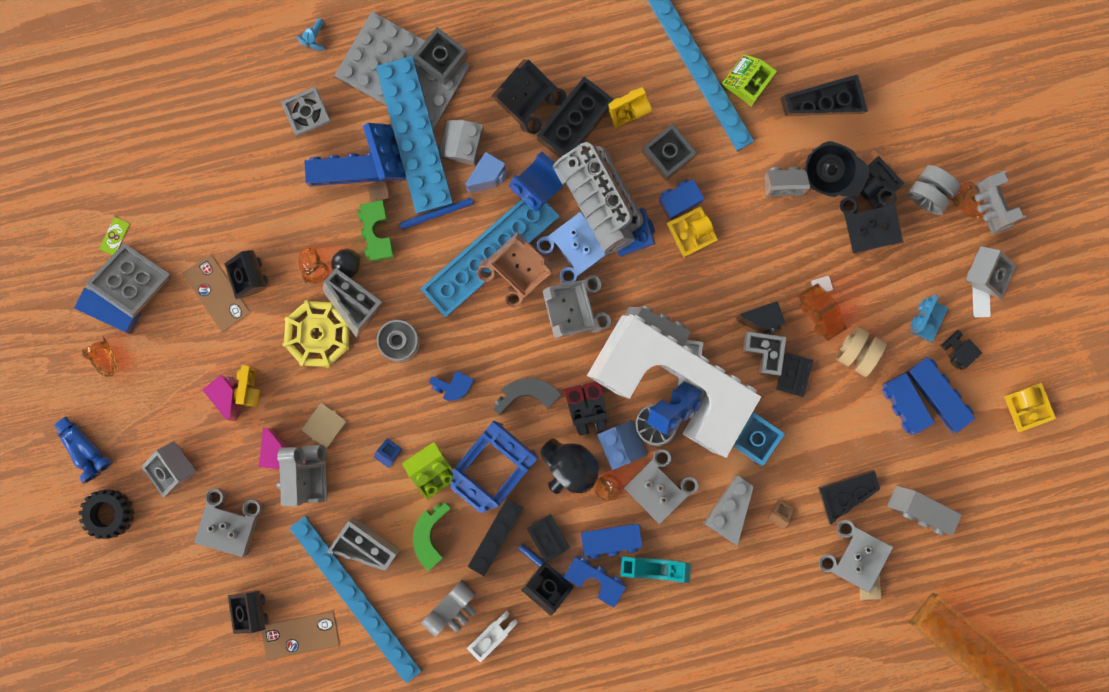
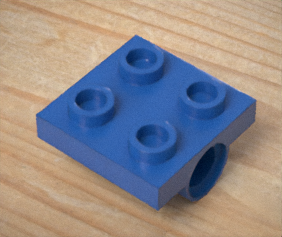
M643 207L639 209L643 216V224L632 232L635 241L618 251L620 257L656 244L653 236L655 234L654 225L648 218L646 209ZM633 216L631 223L636 224L638 217Z

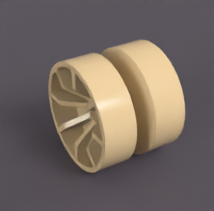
M857 326L845 338L836 360L847 367L857 360L854 371L867 377L880 360L887 343L876 336L866 343L869 332Z

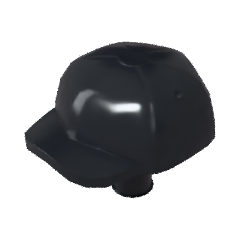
M827 141L813 149L805 161L804 170L807 173L810 188L830 197L838 195L846 197L857 196L863 190L869 176V167L856 156L852 149L833 141Z
M553 438L543 445L540 452L541 456L555 477L548 483L549 489L553 493L559 494L565 487L570 492L581 494L590 491L594 487L598 479L599 466L597 459L586 447L575 443L562 444Z

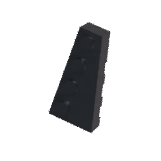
M858 74L790 93L780 98L785 116L863 114L868 111Z

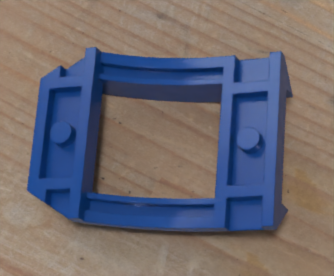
M492 421L472 448L452 470L453 479L451 480L450 488L479 513L497 508L538 459V456L534 449L530 450L507 431L502 423ZM488 443L492 444L518 466L494 497L464 473Z

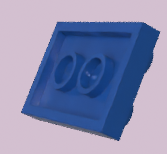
M378 123L363 125L379 180L406 179L391 125Z

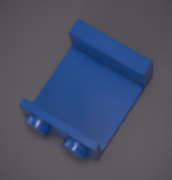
M543 151L537 155L534 162L519 176L515 175L508 186L514 194L522 198L536 212L564 186L553 168L555 162Z

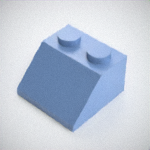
M485 152L465 184L467 192H479L496 188L499 183L502 184L507 177L505 163Z
M632 420L597 434L611 470L647 456Z

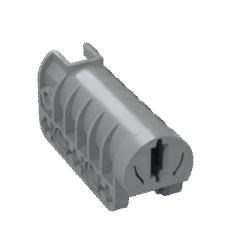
M584 142L559 158L553 164V168L561 183L569 187L604 254L615 253L635 241L632 232L642 226L643 216L606 149L600 146L595 147L589 142ZM585 147L591 148L589 151L585 152ZM624 198H627L629 200V205L627 204ZM633 216L638 217L636 224L631 223Z

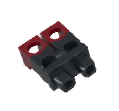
M596 381L583 384L587 403L584 401L581 385L564 389L573 426H576L579 436L589 434L587 423L590 422L595 423L597 432L607 430L606 419L608 417L601 384Z

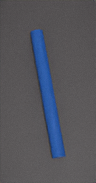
M468 198L400 222V226L403 230L474 204L472 199Z

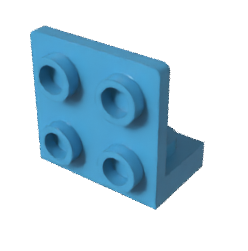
M936 294L921 301L918 307L920 312L917 317L913 318L910 327H912L910 333L929 342H933L948 310L947 306L936 302L939 297Z

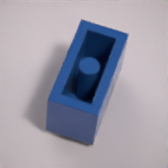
M687 179L677 184L678 188L674 190L670 188L661 193L662 197H660L659 203L669 220L703 202L704 197L693 179L690 181Z

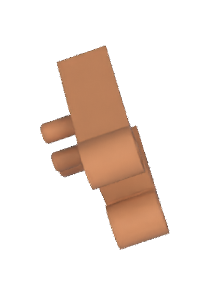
M517 232L490 258L481 261L477 275L480 280L488 282L494 278L497 271L511 285L507 289L505 303L509 307L516 308L520 306L524 297L552 273L553 266ZM483 268H489L491 272L487 273L483 271ZM516 294L518 298H512L510 295Z

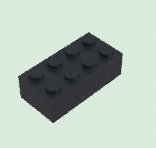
M584 76L538 133L537 141L561 158L581 143H584L609 111L608 104L614 99Z

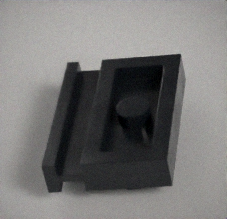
M785 353L781 376H779L776 390L804 397L813 360Z
M551 514L527 528L545 562L570 549Z

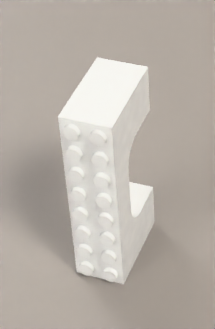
M631 314L629 316L622 315L587 376L617 395L630 399L644 373L655 365L661 366L703 392L702 406L698 411H695L683 435L712 453L727 458L761 396L756 394L757 390L749 385L741 384V380L733 375L724 374L725 370L723 368L708 364L710 361L707 358L693 354L694 351L691 348L676 344L678 341L675 338L660 334L661 330L659 328L644 324L645 320Z

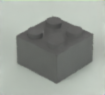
M436 27L413 58L416 64L443 85H446L467 59L468 52L463 46Z
M674 124L670 125L645 145L642 150L644 156L665 181L693 160L697 154Z

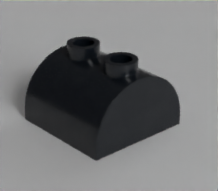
M241 251L224 263L235 299L245 298L266 289L268 280L265 275H262L260 269L262 262L259 257H256L255 251Z
M544 562L524 584L521 591L548 615L552 616L574 586L549 564Z
M260 590L228 595L233 634L254 633L266 629L265 624L268 623V616L266 613H263L262 607L265 604V596L263 593H260Z

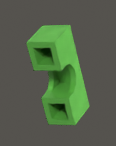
M383 200L360 204L361 210H358L360 222L363 221L364 224L361 233L363 240L367 241L368 247H365L366 258H370L372 263L395 259L391 239L389 237L381 239L375 236L377 225L388 222L385 203Z

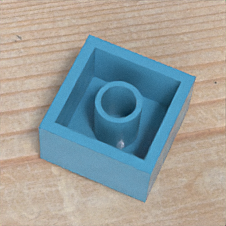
M752 412L733 448L759 466H764L785 433Z

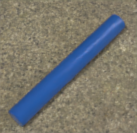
M523 543L518 548L521 553L540 567L545 562Z

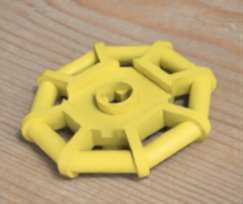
M304 300L301 306L284 319L285 335L284 343H282L283 347H286L302 367L320 366L329 368L333 362L350 349V328L331 302ZM311 309H325L323 315L312 314ZM307 311L308 316L300 323L295 321ZM330 312L340 321L339 324L335 325L328 318ZM293 325L297 326V338L292 340ZM318 328L319 332H322V336L315 339L312 332H315ZM342 328L341 343L336 341L337 329ZM299 343L306 350L304 355L298 351L294 344ZM334 344L339 346L336 351L327 357V350L331 349ZM310 353H321L323 359L308 358Z

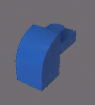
M456 371L450 384L433 376L429 383L433 385L431 389L441 394L443 390L446 391L443 399L458 401L469 393L475 380Z

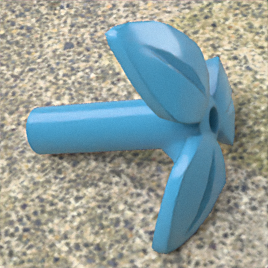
M320 18L317 19L313 28L309 27L303 32L302 37L296 36L305 47L310 45L312 50L324 51L327 49V47L315 42L324 24V21Z

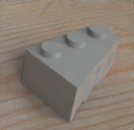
M337 268L324 281L322 291L357 338L380 311L382 301Z
M734 475L703 524L738 546L754 486L738 475Z
M900 486L895 487L887 507L902 513L904 518L911 521L917 520V524L927 529L929 527L934 528L933 532L941 536L945 534L953 536L962 514L917 491Z

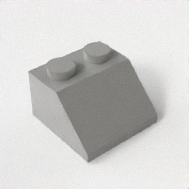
M447 120L439 150L441 158L475 166L484 131L483 125L466 120Z
M778 167L770 168V171L765 173L766 197L804 196L810 189L807 173L805 170H800V167H790L789 170H781Z
M981 246L975 255L971 269L967 273L966 281L974 288L1002 300L1017 265L1001 250Z
M175 441L156 450L141 466L163 498L188 481L196 473L192 463L187 460L182 449L177 446Z

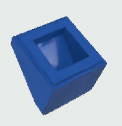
M386 438L376 451L374 458L390 468L402 451V448Z

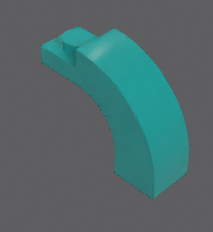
M622 556L620 576L690 583L691 563L667 559Z

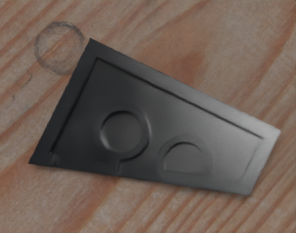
M874 470L818 487L829 524H833L840 516L847 514L854 506L862 503L880 490Z

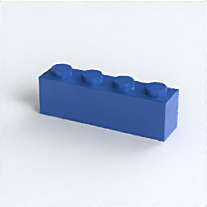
M371 152L367 153L366 156L348 154L347 157L340 158L339 155L328 156V159L310 157L309 160H304L305 179L309 187L384 181L379 180Z
M928 357L923 358L905 373L952 433H957L975 419L972 415L974 412L970 406L962 402L960 393L956 389L953 390L947 376L941 375L937 369V363Z

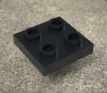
M880 156L868 165L869 176L860 193L874 209L881 205L878 200V193L881 189L890 188L896 192L905 184ZM889 192L884 193L882 200L885 202L892 194Z

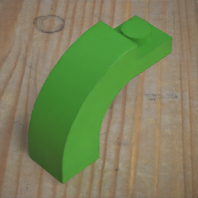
M440 502L432 509L433 514L425 510L414 528V550L417 558L427 571H430L444 558L434 546L431 533L435 523L451 509L447 502L444 504Z

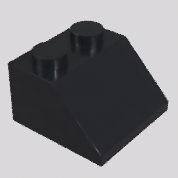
M778 301L741 313L736 317L738 322L760 333L766 331L767 334L777 332L785 324Z

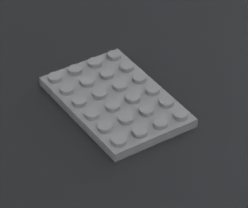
M371 11L334 76L386 105L376 66L414 56L425 40ZM463 62L446 85H443L415 63L433 131L470 68V65Z

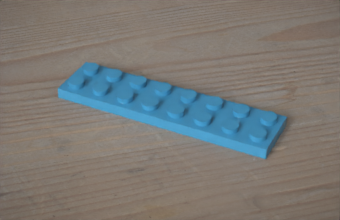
M413 56L376 66L416 213L453 204Z
M521 199L420 290L447 318L486 283L480 280L477 275L482 260L490 258L517 232L531 243L560 216L547 202L536 212ZM483 268V271L491 272L489 268Z

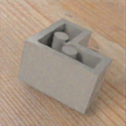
M746 332L742 352L761 355L759 374L775 377L781 376L786 337Z

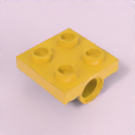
M643 87L632 90L629 94L616 98L608 104L612 124L615 129L652 112Z
M701 206L666 224L683 258L718 241L711 221L704 214Z
M241 365V369H238L237 380L239 384L238 388H235L234 391L235 404L258 407L260 390L254 389L256 368Z
M1042 383L1004 396L1018 432L1056 419Z

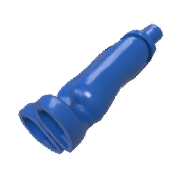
M67 416L54 425L74 465L79 469H83V473L80 476L82 484L95 479L100 475L99 472H103L111 466L113 461L109 457H102L100 449Z

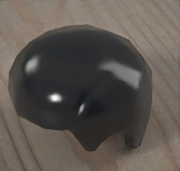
M349 248L341 249L333 255L331 268L332 270L337 268L351 278L359 271L361 259L354 250Z

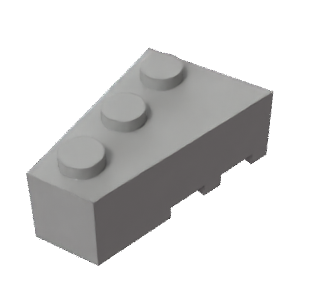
M644 305L642 307H628L624 316H629L630 314L633 316L637 315L645 320L644 324L659 328L661 330L660 334L675 338L678 341L676 344L681 346L686 344L691 331L685 328V324L678 321L673 323L669 321L670 317L661 313L656 315L652 313L653 309Z
M353 517L347 522L327 553L337 554L346 559H353L362 562V564L386 571L401 550Z

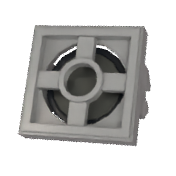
M316 86L281 101L296 137L331 123L327 109Z

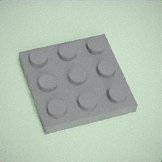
M124 243L86 283V286L131 318H134L171 277L168 272Z

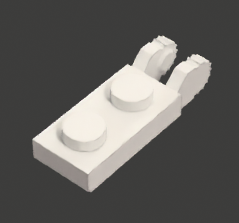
M505 611L496 621L494 620L467 647L479 662H482L518 623L516 619L512 620L505 630L499 625L509 616L510 613L508 611Z

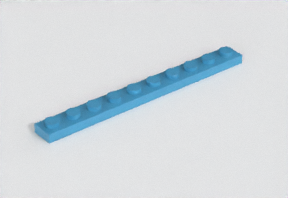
M647 0L735 150L738 152L754 142L753 138L670 0Z
M304 516L291 526L290 530L404 682L408 683L422 672L421 668L336 555L327 553L330 547L309 519Z

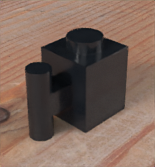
M957 330L941 344V347L945 351L950 347L954 349L948 355L951 359L950 363L955 368L962 370L975 361L982 352L970 339L964 340L961 343L958 339L963 334Z

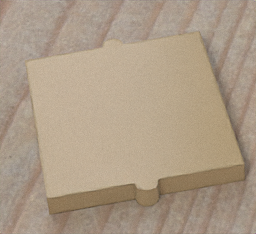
M320 403L301 430L309 435L312 441H317L327 449L347 421L336 414L335 410L332 411Z

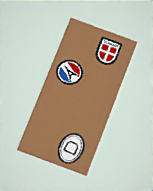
M211 254L182 273L221 332L250 314L243 301L235 299L231 283Z
M333 611L266 624V629L262 630L267 660L339 646Z

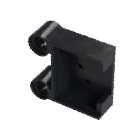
M523 59L491 97L520 124L522 131L536 134L541 130L542 123L537 117L530 116L544 99L548 104L562 105L567 96L564 90L557 88L530 60ZM554 92L558 93V99L556 101L553 100ZM530 120H532L534 123V126L531 130H529L528 123Z
M883 188L878 193V200L885 207L857 213L859 205L855 199L846 197L841 200L840 209L845 215L853 254L904 243L895 205L897 196L892 189ZM886 192L891 193L893 196L889 202L882 200V196ZM850 201L853 202V210L845 211V204Z

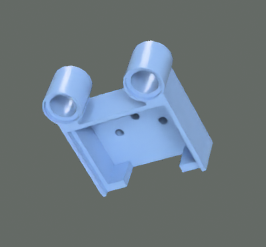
M580 212L549 236L542 237L537 242V251L542 256L551 255L555 245L571 265V267L564 268L560 273L562 284L575 282L578 277L609 255L604 254L589 224ZM543 242L551 245L548 251H543L540 248ZM566 272H570L573 274L574 279L572 281H565L563 275Z

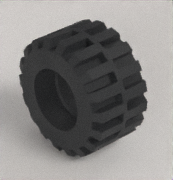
M99 490L98 492L91 493V496H87L84 499L86 502L81 503L80 506L83 510L79 511V515H82V519H79V522L84 524L83 530H88L87 534L95 536L97 539L115 538L125 533L124 530L129 529L131 526L129 522H133L134 518L131 517L134 509H130L132 503L127 501L128 497L121 495L122 492L114 490ZM104 503H109L115 510L114 521L109 526L102 524L98 518L99 508Z

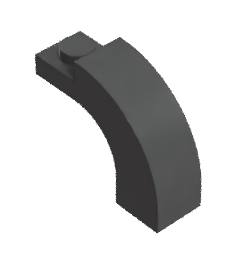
M533 378L513 381L501 390L506 397L503 398L501 396L494 403L496 407L493 410L500 415L515 399L522 396L534 397L549 409L561 394L553 386L542 380Z

